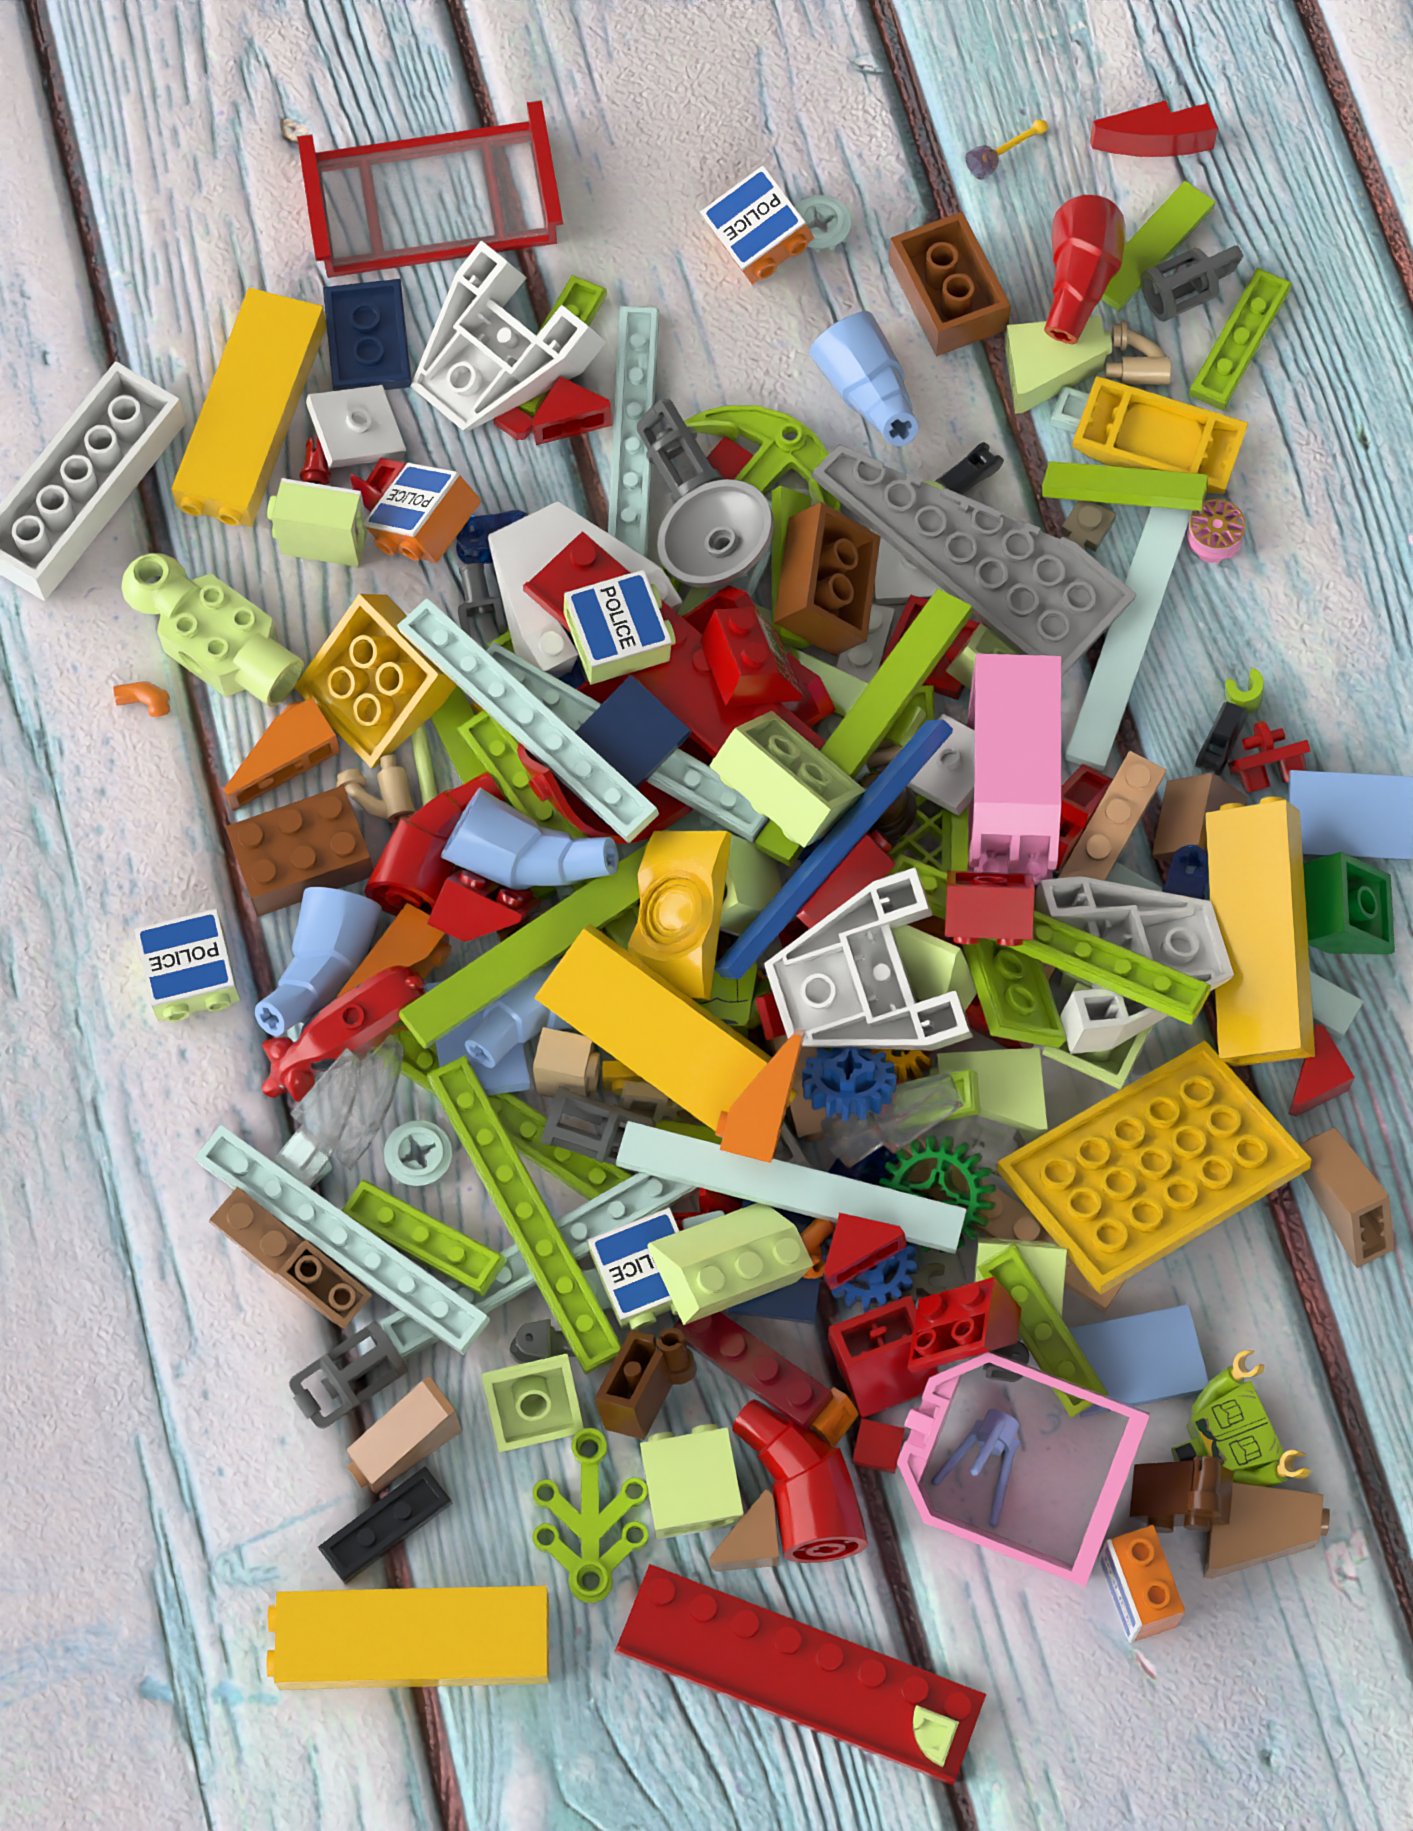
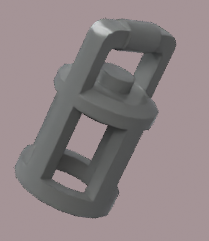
M1238 245L1211 257H1208L1199 248L1190 249L1141 273L1140 283L1144 298L1152 313L1160 321L1165 322L1218 297L1219 279L1233 273L1244 255ZM1186 264L1185 269L1166 278L1163 276L1164 273ZM1153 283L1155 284V286L1157 287V289H1158V291H1159V293H1157V294L1155 293V290H1154V287H1153ZM1197 290L1198 295L1176 304V299Z
M664 399L653 404L637 423V432L648 449L646 458L649 463H655L672 492L671 500L673 504L696 487L724 479L718 469L712 468L697 443V432L695 429L686 426L670 399ZM665 416L671 428L655 436L652 428ZM684 451L698 472V475L685 483L671 462V459Z
M559 1086L543 1131L541 1143L549 1146L555 1145L594 1158L597 1162H606L616 1166L618 1153L611 1151L612 1146L620 1148L625 1128L619 1126L620 1122L627 1124V1121L653 1128H656V1123L649 1117L622 1109L619 1105H610ZM562 1114L599 1125L598 1134L596 1135L560 1123Z
M373 1321L295 1374L289 1381V1387L295 1396L293 1397L294 1401L307 1419L310 1418L317 1428L325 1429L409 1372L386 1333L376 1321ZM368 1337H371L376 1347L345 1368L339 1362L335 1364L333 1362ZM386 1360L392 1371L355 1395V1392L358 1390L353 1382ZM320 1369L326 1377L321 1383L332 1399L339 1396L344 1403L343 1406L326 1417H323L320 1413L321 1407L308 1388L304 1389L301 1385L303 1380Z

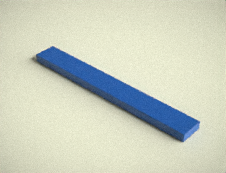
M944 719L926 721L728 949L714 966V970L722 978L741 979L953 733V728Z

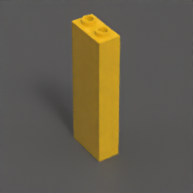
M248 287L171 488L176 507L180 508L184 513L192 516L204 514L215 517L231 526H238L239 524L253 526L327 328L323 306Z
M1266 797L1260 800V804L1250 806L1240 803L1221 805L1219 811L1206 813L1210 901L1234 973L1231 980L1215 988L1219 1059L1233 1067L1315 1057L1300 810L1282 797Z
M591 924L583 928L534 997L715 1132L721 1111L729 1112L734 1101L772 1058ZM797 1075L794 1077L793 1085L799 1078ZM793 1087L791 1089L788 1106L798 1094V1091L795 1090Z
M547 1585L276 1591V1605L268 1606V1631L275 1632V1650L267 1651V1677H274V1683L279 1690L549 1684V1592Z

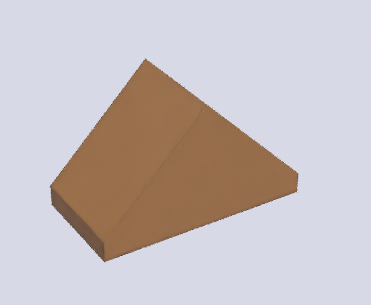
M764 1490L711 1554L709 1566L713 1570L721 1572L779 1566L773 1494L770 1491Z

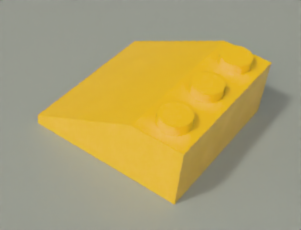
M359 594L294 686L305 700L313 698L329 725L370 768H376L380 764L381 757L390 755L441 708L457 686L454 681L400 633L397 625L407 615L388 595Z

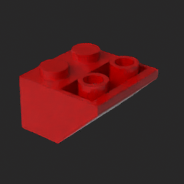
M462 868L446 878L427 924L463 942H467L521 922L540 907L542 900L532 896L533 891L530 888L526 890L511 889Z
M995 1277L920 1298L907 1368L911 1373L1016 1344L1022 1308Z
M911 1295L829 1327L828 1342L861 1419L923 1396L929 1378L939 1374L937 1366L911 1373L907 1368L917 1313Z

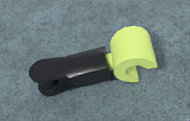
M982 442L962 461L936 479V481L927 480L922 482L941 490L944 487L963 495L979 482L995 474L1001 468L1004 459L1000 455L994 456L989 451V445ZM977 463L981 465L978 469L975 467Z

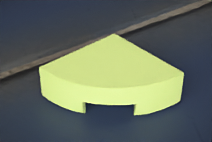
M916 1705L913 1716V1731L916 1742L928 1759L943 1767L959 1722Z

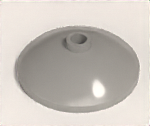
M717 480L696 487L672 506L660 526L657 548L662 564L673 578L693 587L720 586L741 577L756 565L771 542L774 531V516L771 506L757 488L743 481Z

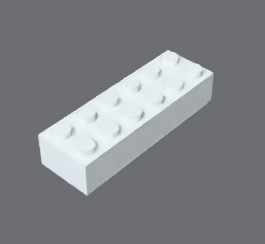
M115 361L0 504V575L41 600L46 601L187 423L180 398Z

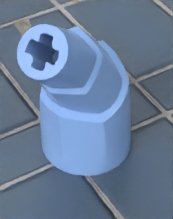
M869 311L852 314L824 331L811 345L809 355L844 402L850 408L859 412L883 435L888 443L895 446H903L910 443L917 435L918 423L912 412L913 407L904 384V372L873 314Z
M482 788L477 790L465 808L441 854V858L515 890H526L532 886L576 884L584 879L614 875L618 868L617 847L611 837L573 838L570 833L540 827L532 818L499 800Z
M310 887L304 890L291 949L294 958L278 981L279 987L255 1007L256 1019L267 1033L279 1036L300 1022L305 1024L311 1017L337 998L338 993L367 956L382 907L377 902L355 893L333 888Z
M562 958L554 960L500 997L483 1013L484 1019L465 1041L467 1051L478 1063L487 1068H494L517 1043L523 1044L540 1035L542 1027L559 1031L577 1030L534 998Z

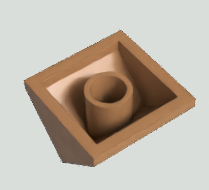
M1214 773L1168 780L1166 782L1151 858L1209 870L1206 813L1219 811L1221 805L1229 803H1240L1247 806L1248 797Z

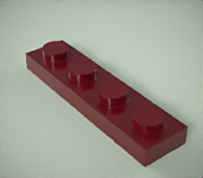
M720 1311L683 1325L680 1318L672 1327L683 1332L687 1346L791 1421H794L805 1431L809 1429L834 1398L831 1390Z

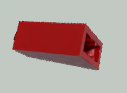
M875 829L872 833L867 831L797 912V917L811 929L873 881L884 878L895 866V862L889 853L893 848L892 844L879 830Z

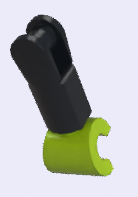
M1252 667L1249 673L1248 691L1246 692L1238 690L1235 680L1226 679V702L1222 704L1198 754L1195 767L1200 769L1203 765L1215 770V775L1217 776L1222 774L1248 714L1257 711L1262 704L1264 680L1259 670ZM1212 744L1224 749L1222 755L1210 751Z

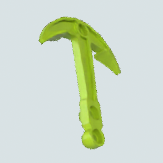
M727 405L706 410L684 421L687 427H693L697 433L711 434L721 438L726 436L732 441H737L739 435L761 446L734 480L746 482L765 495L788 470L794 469L809 483V494L815 504L823 502L840 512L841 502L812 478V472L829 453L816 434L792 416L759 405ZM788 433L797 435L794 440H786L783 436ZM664 565L659 566L663 569L666 576L671 578L670 582L679 594L681 582L673 578Z

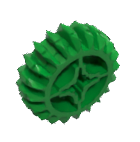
M935 1135L927 1136L926 1150L918 1139L910 1141V1149L913 1155L904 1148L898 1149L896 1155L902 1165L892 1161L887 1162L885 1168L895 1177L894 1179L881 1178L879 1184L885 1188H891L892 1190L931 1200L934 1197L930 1198L929 1192L922 1190L941 1184L943 1186L941 1190L946 1191V1196L953 1198L938 1202L968 1207L957 1249L965 1246L962 1232L972 1240L979 1237V1232L973 1225V1222L984 1227L990 1222L987 1216L980 1213V1210L995 1209L996 1203L984 1199V1194L995 1192L996 1185L988 1184L983 1186L981 1178L991 1175L992 1170L988 1167L977 1171L975 1165L981 1162L983 1156L980 1153H976L967 1159L965 1156L970 1146L967 1142H962L953 1151L954 1140L952 1136H945L940 1148ZM928 1158H938L936 1168L932 1169L930 1178L926 1182L907 1180L911 1171L920 1162ZM951 1163L964 1174L969 1185L970 1194L958 1189L953 1184V1169H950ZM907 1242L906 1244L914 1245L915 1243ZM921 1245L922 1251L928 1252L931 1250L930 1247Z

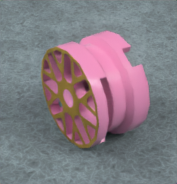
M1223 499L1204 501L1202 511H1199L1196 515L1194 514L1196 511L1193 510L1186 531V543L1190 552L1194 551L1200 560L1207 563H1220L1221 560L1231 559L1238 553L1245 532V518L1241 510L1229 501Z

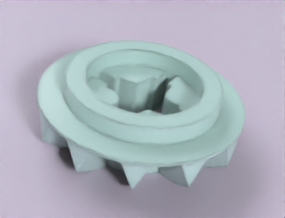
M814 195L796 204L794 208L803 218L815 238L809 242L808 247L813 248L818 253L821 249L830 248L833 251L837 244L846 242L847 235L851 230V216L842 202L831 196ZM814 215L820 222L827 223V233H824L818 227H814Z
M422 1120L410 1121L397 1127L388 1137L384 1147V1161L388 1172L399 1184L404 1183L415 1189L427 1184L434 1185L443 1174H447L451 1159L453 1158L452 1146L447 1134L434 1123ZM410 1141H413L420 1150H430L425 1155V1168L419 1165L416 1160L410 1162L407 1160L412 1156Z

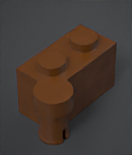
M667 1328L659 1333L661 1339H656L655 1335L630 1330L594 1398L605 1430L645 1440L672 1385L685 1384L694 1378L697 1372V1365L693 1353L686 1347L685 1337L681 1330Z
M1196 1456L1194 1461L1134 1464L1129 1517L1146 1523L1147 1527L1154 1525L1157 1533H1172L1174 1527L1184 1526L1185 1529L1206 1532L1211 1530V1525L1229 1524L1234 1471L1224 1467L1222 1459L1211 1456Z

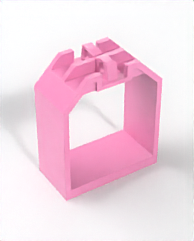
M976 654L966 722L967 727L975 730L974 799L969 803L968 871L1033 874L1034 886H1038L1041 880L1052 879V869H1056L1058 862L1061 814V656Z
M994 1351L984 1353L930 1377L921 1398L923 1401L920 1409L914 1407L908 1413L904 1425L912 1430L907 1442L905 1441L897 1461L923 1523L1086 1587L1149 1420L1150 1412ZM990 1362L1129 1417L1073 1565L935 1510L923 1479L963 1373Z

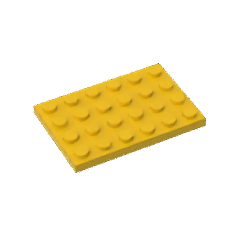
M1204 1040L997 1161V1172L1059 1246L1067 1248L1066 1255L1099 1295L1307 1171L1310 1169L1312 1159L1232 1069L1219 1059V1055Z

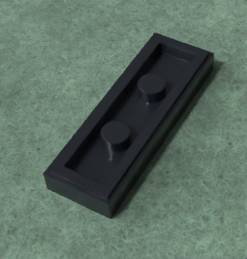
M424 1466L320 1544L318 1549L346 1585L452 1505V1500L427 1467Z

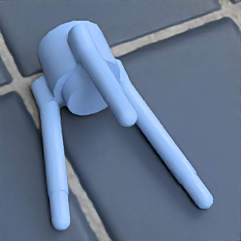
M989 1409L983 1421L976 1420L969 1435L932 1479V1484L938 1486L976 1441L981 1450L970 1470L973 1476L979 1474L990 1454L1000 1456L1002 1451H1004L989 1524L992 1527L998 1524L1014 1454L1020 1444V1440L1015 1437L1020 1428L1019 1422L1005 1412Z

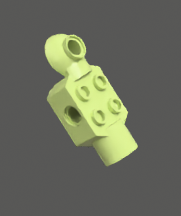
M149 553L138 557L130 563L123 574L121 589L124 599L133 609L145 614H160L157 632L164 652L224 697L246 689L267 706L275 707L282 703L295 689L294 686L304 671V661L278 643V636L272 617L210 573L189 580L185 568L176 559L161 553ZM150 577H161L157 582L146 583Z

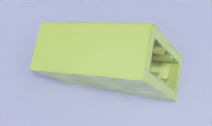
M1101 316L1089 317L1076 344H1066L1048 336L1044 331L1046 321L1007 325L1005 351L1015 414L1024 413L1061 393L1063 386L1071 388L1103 371L1106 355L1112 354V339L1110 331L1103 330Z
M1040 1047L937 1053L935 1068L928 1069V1078L972 1069L978 1074L981 1114L968 1116L967 1118L1030 1141L1047 1133Z

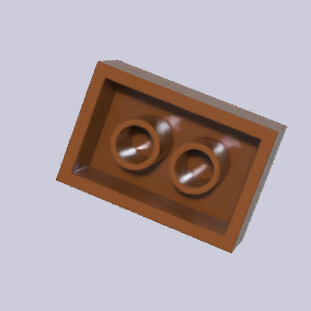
M963 211L890 238L889 264L936 357L1007 330L1011 305Z
M823 502L789 517L774 623L833 656L866 642L881 536Z
M344 785L225 826L257 917L302 902L303 893L306 888L325 887L339 889L370 878L374 870L370 854Z

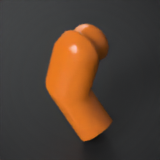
M148 681L113 686L116 706L142 702L148 705V713L151 717L164 716L170 712L168 704L170 697L167 691Z
M815 1218L800 1234L814 1264L802 1276L804 1278L816 1279L824 1273L826 1263L822 1260L820 1245L835 1230L834 1225L830 1221Z

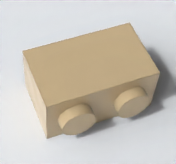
M542 1027L533 1064L537 1095L555 1098L559 1086L589 1097L590 1091L597 1092L601 1080L602 1067H599L600 1053L595 1052L594 1042L584 1035Z

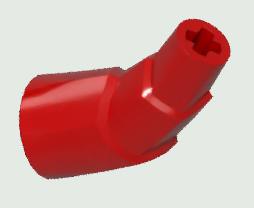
M1100 195L1074 197L1065 202L1056 211L1052 221V255L1056 273L1052 290L1054 298L1044 331L1051 338L1066 344H1076L1094 307L1100 302L1110 280L1118 273L1122 264L1126 224L1120 209L1108 198Z
M488 771L455 789L443 791L413 815L400 818L364 890L366 897L377 902L382 907V911L397 917L406 903H409L426 914L431 915L446 878L452 875L455 867L454 863L441 858L442 851L474 794L479 788H482L489 794L507 803Z
M756 1399L749 1401L736 1417L732 1431L758 1452L757 1458L775 1480L771 1488L784 1558L797 1563H822L844 1559L862 1552L868 1546L864 1521L841 1449L831 1447L810 1428L805 1431L794 1421H791Z

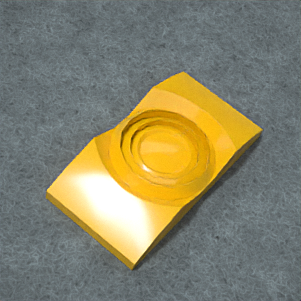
M1096 376L1075 433L1072 447L1107 466L1208 474L1206 493L1225 494L1248 422Z
M654 831L646 847L637 874L640 909L638 922L628 942V952L693 1000H710L732 833L728 831Z

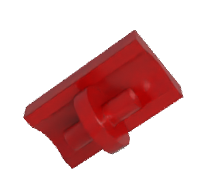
M1260 721L1254 724V736L1242 739L1246 751L1258 747L1260 753L1228 762L1230 774L1238 773L1246 793L1271 787L1265 768L1266 764L1277 762L1283 783L1289 782V771H1307L1304 754L1311 752L1308 740L1274 749L1275 742L1285 740L1284 730L1279 728L1270 731L1266 722Z

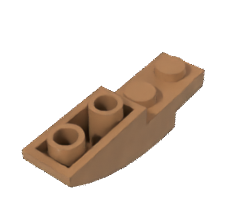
M238 1186L209 1219V1223L241 1248V1252L297 1297L343 1329H345L372 1296L369 1291L306 1239L303 1241Z

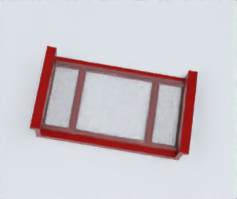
M542 100L527 102L528 121L330 151L316 152L312 134L297 136L316 262L324 261L327 278L469 257L480 241L484 242L496 253L557 244L556 226L563 225V218Z

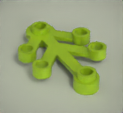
M585 1428L575 1434L571 1443L573 1456L581 1464V1514L559 1494L557 1485L551 1480L544 1479L538 1481L532 1490L535 1504L540 1508L549 1509L581 1539L582 1559L560 1540L559 1532L552 1524L543 1523L537 1526L533 1531L532 1539L537 1550L552 1555L570 1573L568 1583L574 1597L581 1602L592 1604L604 1600L609 1595L613 1587L612 1572L632 1551H639L648 1543L649 1537L646 1526L637 1521L629 1522L622 1530V1538L600 1557L599 1540L631 1507H638L645 1503L648 1497V1489L646 1483L640 1478L632 1477L627 1479L622 1484L621 1492L599 1514V1463L606 1457L607 1442L599 1430ZM586 1443H594L597 1445L598 1451L595 1455L589 1457L581 1452L582 1447ZM637 1485L643 1490L641 1497L638 1499L629 1498L626 1495V1491L630 1486ZM544 1487L553 1489V1498L549 1501L540 1500L538 1498L540 1489ZM638 1529L644 1534L643 1539L639 1543L629 1542L626 1537L630 1530ZM543 1531H550L555 1536L554 1541L549 1545H542L538 1542L539 1534ZM589 1574H594L600 1579L598 1586L593 1589H588L582 1584L584 1577Z

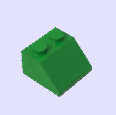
M1343 852L1303 863L1308 945L1328 954L1388 955L1395 953L1390 874Z

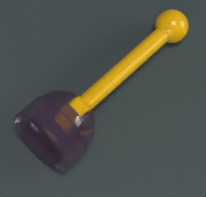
M1037 119L1033 123V127L995 150L987 145L975 147L965 155L968 169L974 177L983 180L998 168L1000 155L1035 134H1044L1048 129L1047 122L1043 119Z

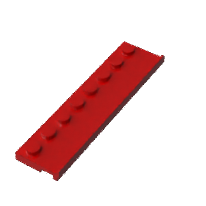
M582 531L529 582L523 585V591L571 632L563 612L564 594L572 590L627 575L630 572ZM661 599L662 607L659 608L663 621H670L676 643L671 645L670 660L622 675L621 677L624 680L632 675L691 730L692 734L689 737L713 758L716 757L736 727L770 711L778 715L819 751L822 749L826 742L780 702L726 707L700 643L702 634Z
M649 1564L614 1650L618 1655L953 1786L986 1697L985 1693L652 1564ZM916 1705L959 1722L943 1767L928 1759L916 1742L913 1731V1716Z

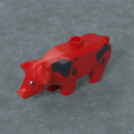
M396 965L389 967L354 987L316 1013L302 1026L299 1038L295 1042L289 1037H277L264 1041L262 1046L271 1061V1072L262 1083V1092L271 1098H276L283 1093L290 1092L296 1102H302L312 1091L315 1085V1077L320 1072H330L351 1064L355 1065L366 1059L367 1052L383 1044L397 1031H409L408 1027L400 1019L399 1013L400 1010L426 994L423 989L426 984L420 974L413 972L408 966Z

